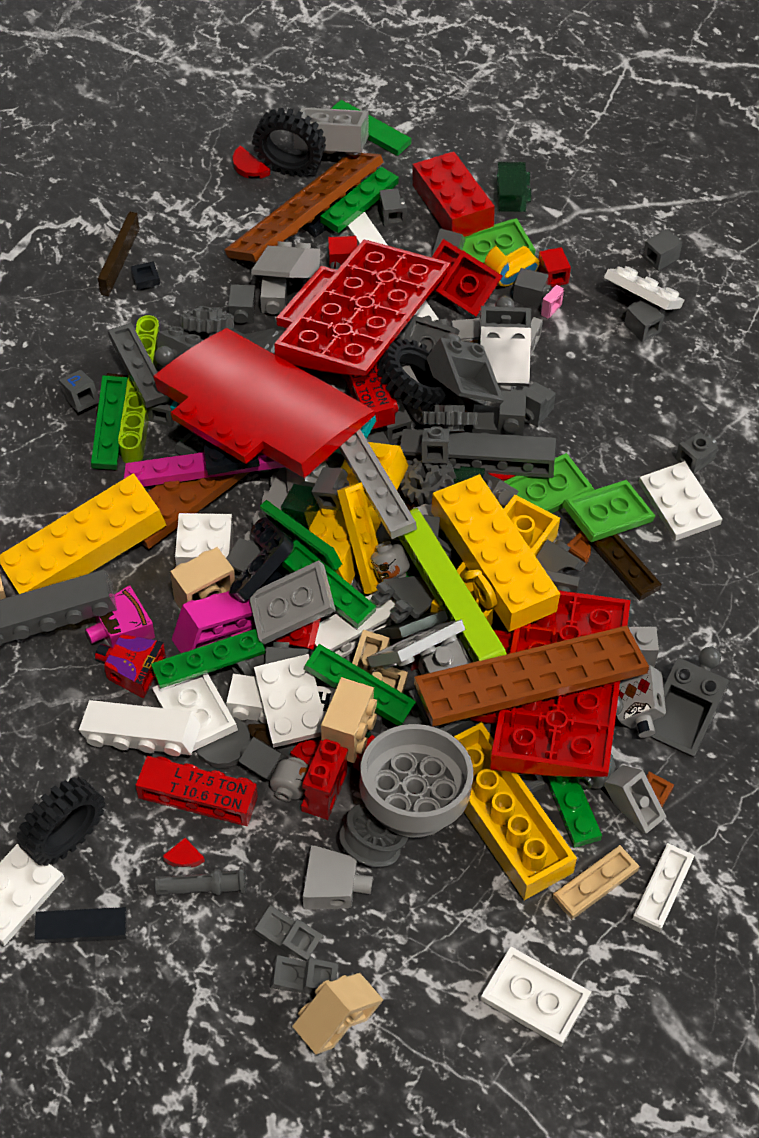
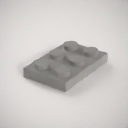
M319 560L258 589L249 598L258 638L263 644L269 643L336 611L325 566Z
M462 619L441 623L417 632L367 658L371 667L383 666V669H388L397 664L399 667L415 661L413 656L419 653L420 656L435 651V645L439 643L445 645L457 639L456 634L466 629Z

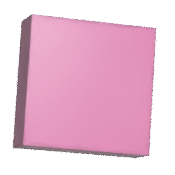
M556 285L543 298L542 316L548 319L560 308L564 288Z

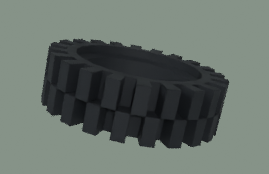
M279 108L277 112L275 109L270 110L269 113L266 112L261 117L252 140V145H255L253 148L254 152H259L257 155L259 160L265 158L263 164L268 166L271 163L273 165L271 170L276 172L277 168H280V174L285 175L289 171L290 176L295 177L296 172L299 176H303L305 172L308 175L312 170H315L326 148V138L323 136L324 132L322 129L317 130L319 124L316 121L310 124L312 119L310 116L307 115L303 119L301 117L303 112L298 111L297 115H294L293 109L288 108L287 113H285L284 108ZM275 130L294 133L305 141L308 152L302 155L284 152L272 142L270 133Z
M399 339L395 343L392 342L377 365L379 369L378 376H382L380 379L382 384H388L386 389L389 392L394 390L395 394L393 396L396 399L400 396L404 398L402 403L405 405L411 402L414 409H418L420 406L422 411H427L428 409L434 411V405H444L453 391L434 378L431 373L427 357L432 348L430 351H427V345L421 344L419 347L417 341L412 340L410 343L408 339H403V341ZM400 363L410 365L421 371L434 387L423 385L414 380L404 371Z
M75 777L70 778L68 782L64 780L60 783L59 788L56 785L50 789L51 794L47 795L45 793L40 798L43 801L40 804L35 803L31 807L34 811L27 813L24 817L26 822L21 823L19 826L21 831L17 833V844L40 866L42 864L48 866L50 862L52 864L57 863L59 857L61 859L67 857L68 851L74 852L77 849L76 844L79 842L83 844L86 840L84 836L86 834L91 835L94 831L92 826L98 825L100 821L98 817L103 815L104 810L102 808L105 807L104 797L82 777L77 779ZM68 813H70L67 816V818L57 828L54 829L58 822L61 821Z

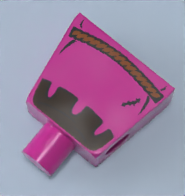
M131 586L115 594L117 610L108 612L104 616H95L97 624L85 629L91 644L106 638L110 647H114L119 636L123 634L146 639L155 638L153 623Z

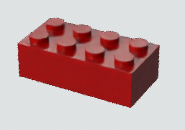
M454 151L412 164L413 187L443 229L462 234L466 237L494 227V204Z

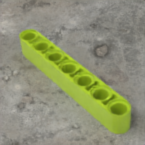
M146 315L138 319L136 332L157 369L154 355L157 350L158 332H160L159 323L154 316ZM129 375L118 439L121 459L125 463L138 462L143 459L149 423L147 408H145Z
M418 508L410 510L411 515L416 521L417 529L398 538L442 610L446 611L449 622L462 619L466 630L457 635L473 662L506 655L505 648Z

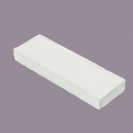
M667 843L633 916L634 921L658 932L661 931L695 855Z

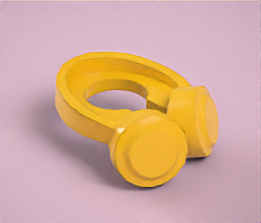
M466 571L463 582L470 593L475 592L479 602L485 608L491 609L497 605L495 592L483 576L482 571ZM481 588L483 589L486 598L483 596Z

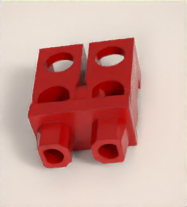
M328 739L320 741L302 784V788L306 790L301 811L329 820L337 800V795H339L347 776L348 749L341 747L338 742Z

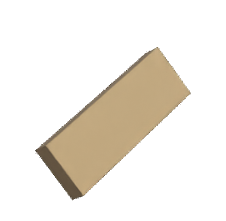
M619 845L555 892L553 899L569 918L573 920L636 873L640 866Z

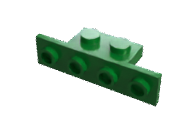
M253 629L151 663V667L161 689L265 654L266 650L262 642L259 641L257 630Z

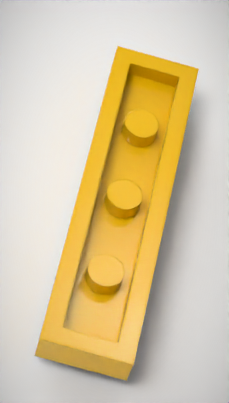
M362 482L341 488L337 490L364 594H371L378 591L376 587L383 580L377 577L371 562V555L377 551L378 541Z

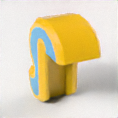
M494 246L486 255L484 262L485 265L503 276L498 283V286L501 287L515 283L521 268L536 271L540 263L539 259L526 246H522L506 256L497 246Z

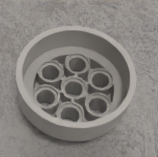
M421 724L397 726L378 735L366 748L361 761L359 784L361 797L371 814L390 831L407 837L432 835L453 823L466 809L472 789L473 764L465 747L449 733Z

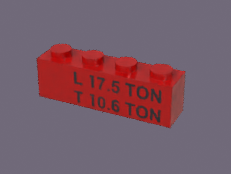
M377 361L366 376L343 374L352 398L375 410L376 422L372 429L395 424V413L398 412V404L395 397L391 398L390 392L386 389L388 384H382L380 380L382 376H378L379 369L377 365L379 361Z
M161 756L156 758L146 757L136 783L139 799L248 827L258 798L257 784L247 778L239 777L237 779L229 777L216 770L205 771L198 769L193 764L185 763L182 765L171 762L169 759Z

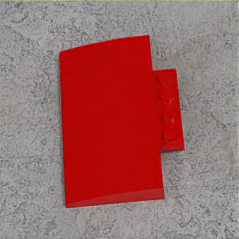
M364 239L338 270L321 266L276 317L277 326L287 329L274 343L275 355L293 365L339 374L366 376L450 270L451 263Z
M228 328L193 346L153 376L157 390L180 404L170 412L172 420L245 464L261 452L303 478L308 476L375 416V410Z
M558 590L560 598L557 612L517 628L514 632L494 630L505 648L506 653L511 654L627 626L631 600ZM620 681L470 717V720L497 724L490 769L547 776L608 777Z

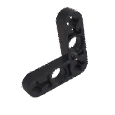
M266 517L259 519L253 525L250 532L251 536L261 545L263 550L235 579L230 587V593L241 602L248 600L289 556L294 547V543Z

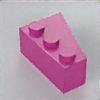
M230 591L220 594H212L209 597L196 601H188L182 605L172 636L173 643L180 653H184L256 629L250 599L241 602Z

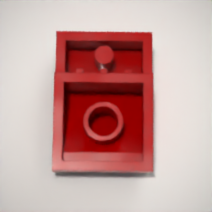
M443 239L431 258L451 263V268L433 291L477 317L481 311V306L485 305L503 276Z

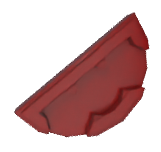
M242 146L235 150L233 164L238 174L245 178H249V176L264 178L270 175V168Z

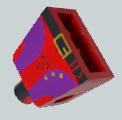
M124 634L119 636L114 647L101 643L95 653V659L105 662L104 668L108 680L141 698L146 696L155 678L151 663L163 660L166 657L164 642Z

